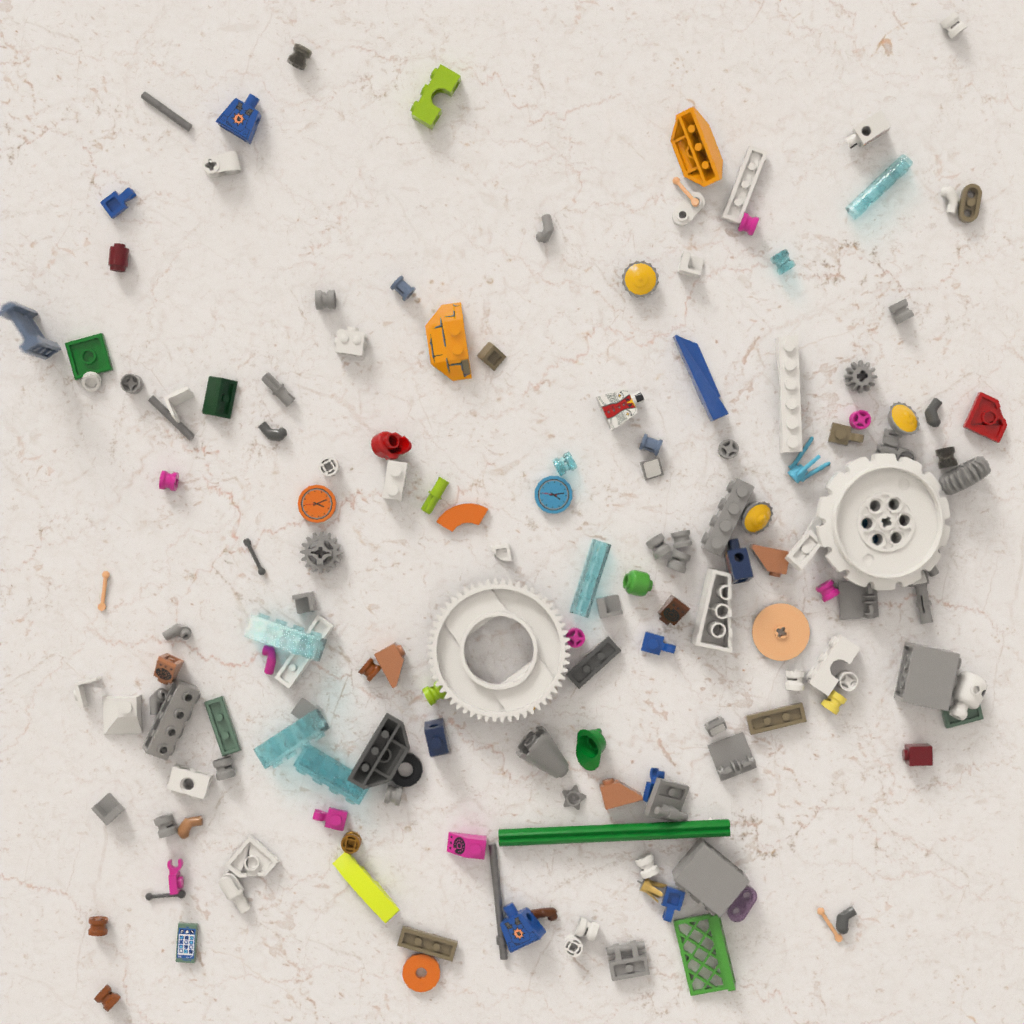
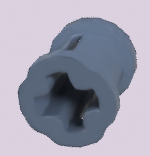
M401 275L391 285V289L397 291L402 296V300L406 301L416 288L408 285Z
M644 434L639 449H645L657 456L663 440H656Z

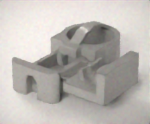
M885 428L882 443L878 444L875 454H895L896 460L899 461L900 457H907L900 455L901 453L909 452L913 456L910 459L916 461L913 451L902 448L897 450V447H899L897 443L899 438H902V435L894 430Z

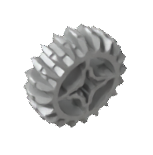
M977 456L946 472L939 478L938 482L946 495H952L984 479V477L990 474L991 469L988 461L983 456Z

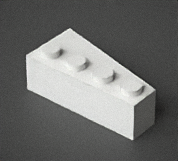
M707 568L691 638L692 644L733 653V646L731 645V573Z

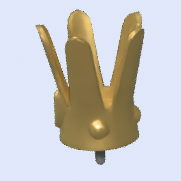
M649 878L644 879L643 882L637 880L641 884L639 890L647 893L659 903L656 898L662 897L663 893L653 886L664 888L667 885L652 881Z

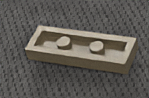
M802 702L745 715L750 735L807 722Z
M403 926L397 946L452 962L458 941Z

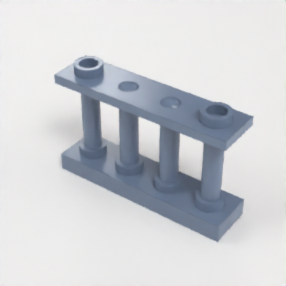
M8 302L1 307L0 317L11 320L24 339L23 344L19 346L23 353L46 360L61 350L58 343L46 339L36 325L33 318L38 315L37 311L16 302Z

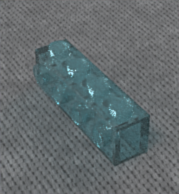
M259 613L258 616L251 615L244 637L315 661H320L327 639L321 637L322 633L313 630L307 633L304 632V627L294 624L292 628L286 626V621L276 619L274 622L269 620L270 616Z
M316 709L253 750L265 769L270 766L276 768L284 763L282 761L283 758L286 757L288 760L295 756L297 749L300 748L302 751L309 747L311 740L314 739L316 742L326 736L324 732L330 729L320 710Z
M308 743L304 746L293 765L297 767L296 771L303 775L307 773L313 777L312 780L319 785H327L332 793L336 795L342 794L346 797L345 800L353 805L355 803L359 805L368 789L363 790L347 780L352 769Z

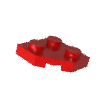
M978 392L963 427L989 440L1000 443L1007 423L1000 410L999 401L987 394Z

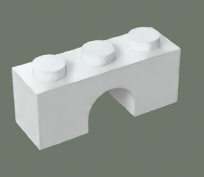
M839 634L831 638L828 643L829 648L826 652L820 654L817 659L819 663L815 668L812 667L806 676L808 678L806 682L827 696L830 695L839 681L831 674V664L839 659L851 664L861 649Z

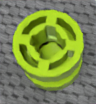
M434 682L433 686H427L422 689L431 706L439 698L445 699L444 697L447 693L446 691L440 693L442 685L436 686V682Z

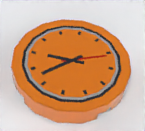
M321 485L307 487L302 491L298 499L299 512L303 518L314 523L324 522L331 518L337 504L332 491Z

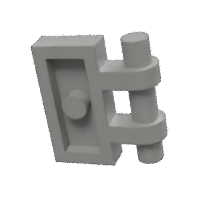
M634 940L630 941L629 944L619 945L618 943L606 948L607 955L615 954L616 959L608 960L612 981L650 975L646 954L638 955V950L645 949L644 941L636 942ZM632 951L633 956L621 958V953Z

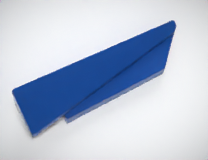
M675 335L673 339L710 421L729 414L719 399L721 396L698 344Z

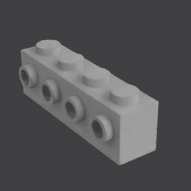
M738 478L729 482L726 488L728 493L719 502V511L717 515H713L709 523L711 528L702 537V548L718 556L722 555L755 488L754 486Z
M177 678L174 679L142 746L146 754L168 760L169 756L174 753L175 743L182 736L185 722L190 719L192 708L200 698V690L195 685Z

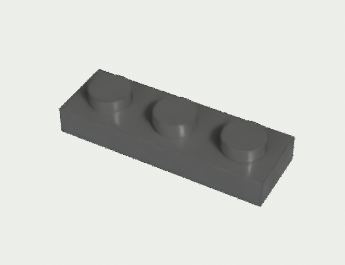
M608 636L566 675L580 689L620 653L621 649Z

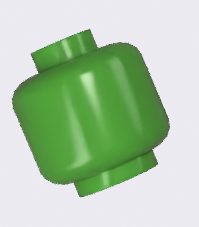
M631 570L623 579V588L630 595L645 596L648 591H651L653 581L650 580L647 572Z

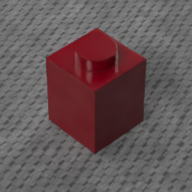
M905 744V749L902 750V759L909 766H933L932 746L929 744Z

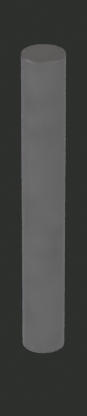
M147 92L142 93L141 98L185 130L189 131L192 128V124Z
M154 395L150 397L148 401L189 441L194 438L195 435L182 422L177 423L171 416L170 411Z

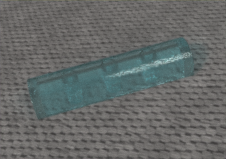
M904 154L899 156L846 206L848 214L854 220L859 218L911 168L913 161Z
M592 539L569 610L570 613L589 617L611 544Z

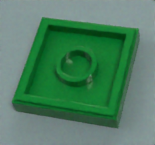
M103 333L65 343L75 380L82 379L83 375L87 372L102 374L113 371Z

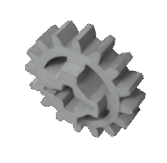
M320 532L319 536L313 533V539L307 537L308 543H302L305 550L300 551V553L305 554V557L301 560L308 562L305 565L306 568L312 566V572L318 569L319 573H322L323 569L330 572V566L336 568L335 561H341L338 558V555L343 554V552L338 551L341 544L336 545L337 538L330 539V533L326 537L324 532ZM318 540L317 546L314 549H309L311 544ZM326 541L332 545L333 549L328 548ZM321 547L323 551L330 552L323 555L322 558H320V554L313 553L320 550ZM310 556L317 560V564L310 559ZM329 556H333V559L325 565L326 559Z

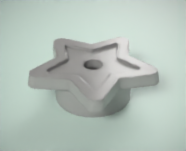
M577 785L571 790L562 791L566 798L564 807L573 806L579 810L580 802L587 797L579 793Z

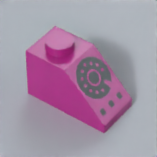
M449 832L447 852L465 858L484 860L487 836Z

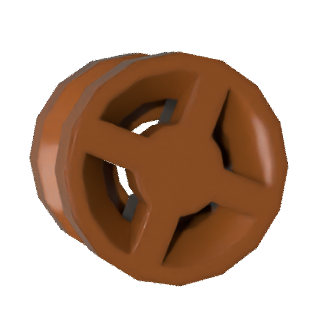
M370 658L358 673L364 674L370 682L381 670V666L376 665L374 660Z
M90 917L88 935H107L108 929L106 924L108 923V917Z

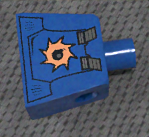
M249 94L245 102L235 98L218 117L216 123L223 129L251 144L261 119L260 112L255 109L259 99L252 94Z
M513 902L503 907L507 917L500 923V927L510 953L541 939L546 933V930L529 908L526 907L517 911Z

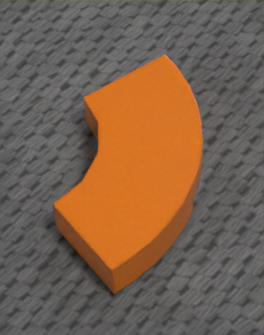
M460 504L445 511L436 522L453 532L457 526L463 523L479 525L488 508L477 504Z

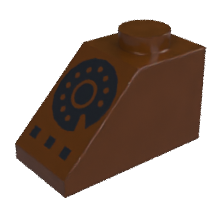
M671 595L657 613L661 615L659 619L667 626L670 623L675 626L690 608Z

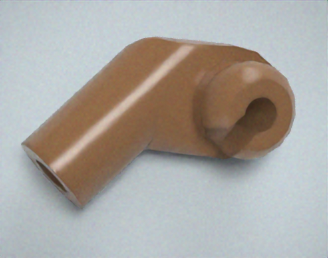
M202 816L185 818L177 829L180 838H188L192 827L203 825Z

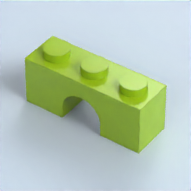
M440 64L438 69L435 68L433 70L429 85H424L420 93L422 95L420 100L415 101L410 110L414 120L431 130L442 114L441 109L432 102L434 96L438 93H445L452 97L461 82L459 74Z

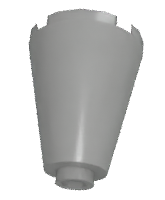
M543 726L536 727L538 731L535 733L531 731L524 737L518 746L520 751H516V754L555 778H562L567 774L569 764Z

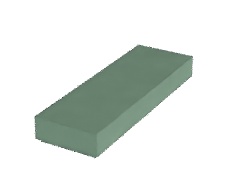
M224 696L204 702L222 757L241 751L242 749Z

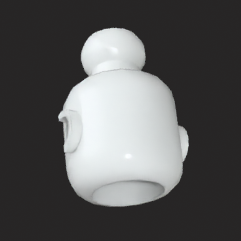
M962 672L958 675L957 686L953 688L952 692L955 704L949 709V714L952 717L962 721L967 718L968 708L977 709L981 701H984V695L987 690V682L980 676L970 672Z

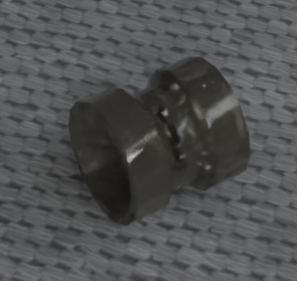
M295 43L293 47L294 53L289 55L287 62L300 70H304L306 59L311 57L312 52L308 48Z
M954 446L935 450L936 456L939 458V469L958 465L957 459L954 458Z

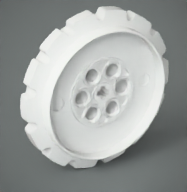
M872 454L870 461L867 457H860L845 465V474L836 472L825 486L828 496L820 497L817 506L816 517L820 518L822 523L816 527L819 545L828 548L825 558L835 571L842 572L845 570L844 578L861 587H866L870 582L871 589L894 590L897 582L902 587L917 582L922 578V570L931 571L941 558L938 549L939 547H946L950 534V526L945 524V519L950 517V509L947 498L939 496V491L942 489L940 483L931 472L922 474V465L908 457H900L899 461H897L895 454ZM890 500L894 501V507L892 509H890L889 507ZM872 501H874L876 504V507L873 511L870 508V504ZM901 516L905 519L902 525L899 523ZM863 519H866L868 522L865 528L862 526ZM893 533L896 534L895 542H892L891 536ZM875 534L878 537V541L876 544H874L872 541V538Z

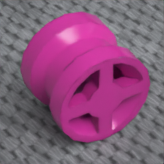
M744 213L738 231H746L748 235L752 236L759 218L756 216L750 217L748 213Z
M864 410L853 412L849 417L850 426L856 430L867 428L871 423L870 414Z
M162 470L159 479V489L169 488L171 491H176L179 473L173 472L171 474Z
M832 579L827 580L816 588V591L821 593L823 602L829 601L840 593L839 589L834 587Z
M571 628L566 633V637L570 638L567 643L571 647L578 648L584 644L585 635L579 628Z

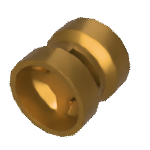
M355 831L347 832L341 841L342 850L348 854L357 852L362 842L360 834Z

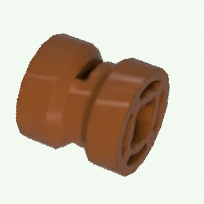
M108 984L94 998L97 1003H102L103 1008L107 1012L121 998L119 994L111 992L112 988Z

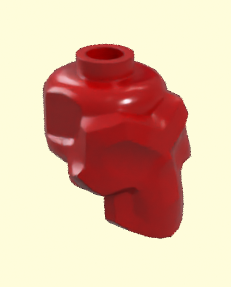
M384 431L376 434L371 440V448L374 454L386 460L397 459L401 454L408 452L412 448L409 439L405 436L402 437L396 432Z

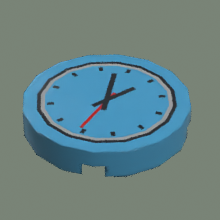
M559 476L543 478L535 489L537 505L547 513L557 514L564 511L572 501L570 484Z

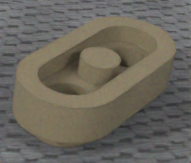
M969 184L961 191L958 218L964 223H971L979 215L982 190L976 184ZM968 192L973 193V198L968 196ZM965 210L969 211V217L965 216Z

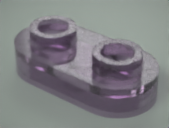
M747 885L727 909V915L733 922L743 921L755 904L757 893L753 887ZM745 892L750 893L749 897L747 898L743 897V894ZM735 908H739V912L737 914L733 913V910Z

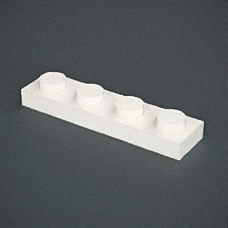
M749 146L722 215L723 219L740 225L767 156V151Z
M317 615L274 678L288 689H292L335 626L321 615Z

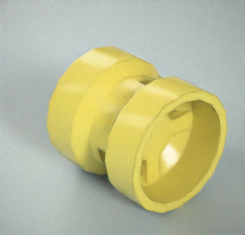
M832 690L828 698L823 699L821 705L837 715L840 711L839 707L845 704L847 699L835 690Z

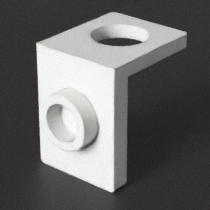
M188 386L177 389L172 394L164 397L170 414L177 423L181 421L174 406L195 397Z
M101 676L74 683L75 690L73 694L75 700L79 703L80 709L89 706L83 684L101 679Z

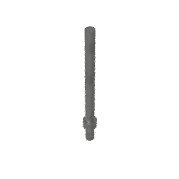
M489 844L498 933L496 942L499 945L500 960L508 959L507 943L500 927L504 916L496 844Z

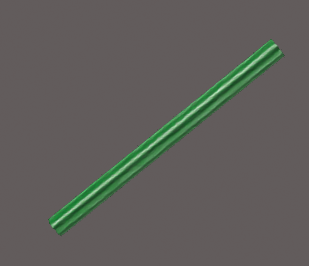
M729 819L499 829L498 831L499 847L731 836Z

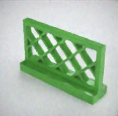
M709 913L674 920L673 923L690 995L694 996L727 989L728 991L736 990V981L721 917L717 914L713 916ZM708 919L709 928L706 932L697 927L699 921ZM686 923L692 927L688 935L680 931L679 924ZM694 929L703 934L699 943L690 938ZM705 937L711 939L714 943L711 950L701 945ZM687 940L696 945L692 954L684 950V944ZM698 948L708 953L704 961L694 956ZM710 955L718 960L715 969L706 964ZM691 959L701 964L696 972L688 967ZM703 966L712 972L708 980L698 974ZM714 974L722 978L723 985L715 986L710 982ZM697 977L705 984L701 989L694 990L692 983Z

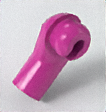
M265 645L262 654L268 657L264 672L272 675L276 665L275 648Z

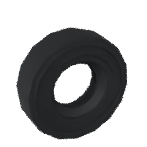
M407 753L402 763L407 762L412 765V774L408 777H403L397 770L392 778L396 785L402 787H410L416 784L423 772L420 759L412 753Z

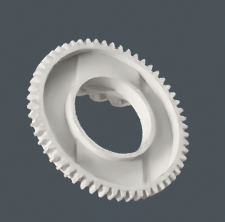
M487 579L484 586L481 581H478L477 588L474 584H471L470 591L464 587V594L458 591V598L451 596L452 604L446 601L447 609H440L443 615H436L439 622L433 621L432 624L437 628L430 629L429 632L434 634V636L428 637V640L433 642L427 645V648L432 649V651L427 653V656L433 657L428 660V664H434L429 670L436 672L432 679H439L435 685H442L439 692L446 691L447 693L444 698L451 697V705L457 702V710L464 707L463 714L469 710L470 717L477 713V720L485 716V722H487L492 717L493 723L496 722L497 717L500 718L501 723L504 722L505 717L508 718L509 722L512 721V716L519 720V714H522L525 718L527 717L526 711L534 714L533 707L540 710V702L547 705L545 698L552 700L553 697L550 693L557 694L558 691L555 686H562L558 680H565V676L561 673L568 672L564 665H568L570 662L565 658L571 655L565 652V650L571 648L570 645L565 644L570 638L563 636L568 633V630L561 629L566 624L565 622H558L562 618L561 615L555 616L558 609L551 610L553 603L546 604L548 598L540 599L541 592L539 591L537 594H534L535 588L532 587L528 591L527 584L521 588L519 581L514 586L512 580L505 584L504 579L501 580L500 584H498L497 579H494L493 584H490ZM505 616L518 621L526 628L533 642V658L529 664L522 667L502 683L492 684L481 680L470 670L465 659L464 645L466 637L494 617Z

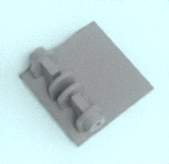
M850 581L838 582V589L840 591V620L873 619L879 617L877 590L871 589L870 582L866 587L858 586Z
M743 732L707 745L721 781L757 768Z

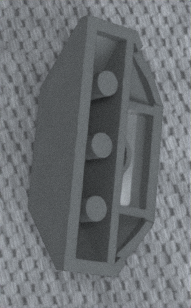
M386 713L347 779L348 781L363 790L391 782L410 749L404 722Z

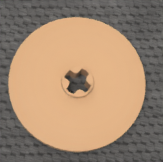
M777 603L767 606L759 612L752 626V637L755 646L764 656L773 660L785 661L798 656L805 649L809 641L810 628L806 617L799 609L789 604ZM784 627L785 635L778 637L776 630Z

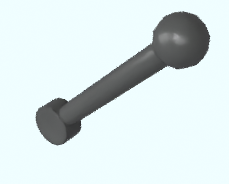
M244 539L243 543L248 547L259 569V575H264L266 571L261 567L251 547L250 539Z
M181 890L178 894L170 895V893L153 895L147 893L145 898L146 900L165 897H179L182 899L185 897L186 892Z

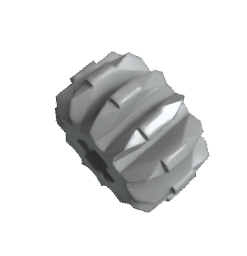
M863 360L858 361V365L852 362V368L847 367L845 369L849 373L843 376V378L849 379L845 385L852 384L850 390L855 391L857 388L858 393H862L863 389L866 392L870 391L869 385L875 386V382L871 379L877 378V375H872L871 372H874L876 369H868L870 363L867 362L864 365ZM860 372L861 375H864V379L860 380V378L857 379V375L860 374Z

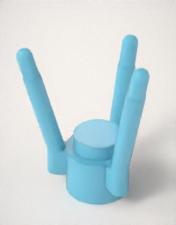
M810 437L803 447V452H800L789 466L791 470L787 473L797 484L800 481L804 482L808 477L830 465V462H827L807 473V469L821 458L820 455H817L804 467L801 464L797 466L814 440L813 437Z

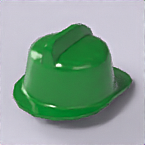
M600 728L592 730L582 729L577 734L576 757L584 769L589 771L596 770L600 764L601 754L606 748V740Z

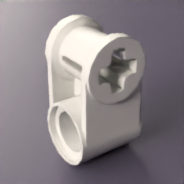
M228 151L206 157L202 163L206 175L211 178L234 175L242 171L237 151ZM211 164L215 165L214 170L209 169L211 168Z

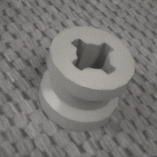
M728 439L720 443L718 452L724 459L734 458L739 452V446L734 440Z
M690 530L671 533V537L674 539V548L693 545L689 539Z
M388 784L384 803L392 802L399 806L403 787L399 786L396 788Z

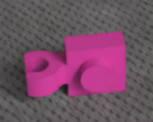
M329 807L328 812L315 809L313 819L326 821L325 827L343 831L348 811Z
M182 858L178 860V866H173L172 859L167 863L170 895L178 894L184 886L183 876H180L179 871L183 866Z

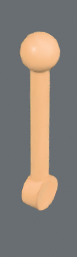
M678 177L673 178V183L678 185L691 200L692 206L697 207L699 200L693 198L680 183Z
M104 571L102 574L104 578L101 603L98 605L100 611L106 609L105 595L107 579L110 576L108 571Z
M821 907L818 908L817 913L823 917L835 935V940L841 942L843 939L842 935L837 933L825 915V910Z

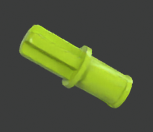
M439 477L433 489L428 492L430 494L421 507L422 511L427 514L432 513L439 499H442L441 496L449 484L448 481Z

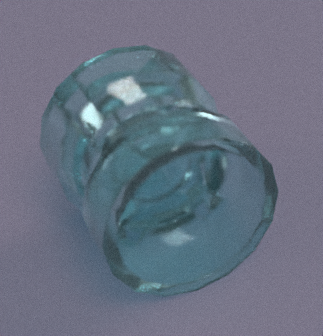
M787 249L770 258L772 264L778 267L777 272L779 275L796 266L794 260H790Z
M569 451L564 453L563 457H557L552 460L560 477L565 475L566 471L577 468Z

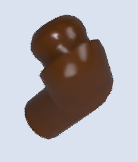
M553 907L530 910L537 919L547 917L549 921H555L558 918L557 911Z

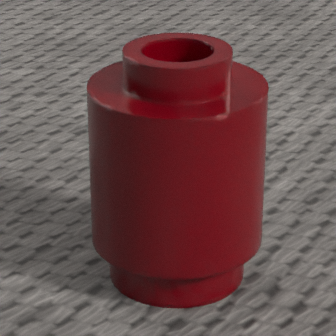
M114 243V246H110L108 265L110 266V271L125 272L126 268H128L129 249L126 248L125 244Z

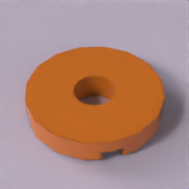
M424 953L413 954L406 960L403 966L402 976L404 982L410 989L416 992L431 990L440 979L438 961L433 956ZM424 968L427 974L420 977L416 974V970Z

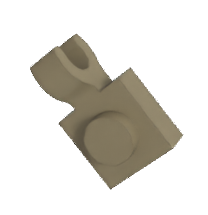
M832 423L828 442L845 446L848 445V441L863 443L864 435L851 433L852 427Z

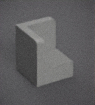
M314 591L292 596L293 600L295 599L297 614L317 610Z
M617 594L596 598L600 619L623 614Z
M301 698L291 714L310 726L322 711V708L318 705L314 706L306 699Z
M108 793L91 808L106 826L125 810L111 793Z

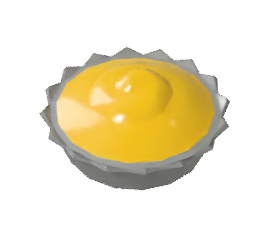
M635 261L624 269L622 284L630 295H634L637 298H645L657 289L659 275L651 263Z
M900 402L893 403L890 406L887 418L891 428L901 435L916 434L920 426L918 422L919 417L916 416V412L912 410L911 406Z
M765 501L752 502L744 508L741 514V523L746 533L750 535L758 534L769 526V522L772 521L771 517L774 514L770 503Z

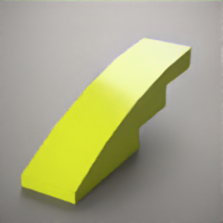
M344 852L332 863L356 893L384 923H387L400 911L381 885L370 876L352 854Z

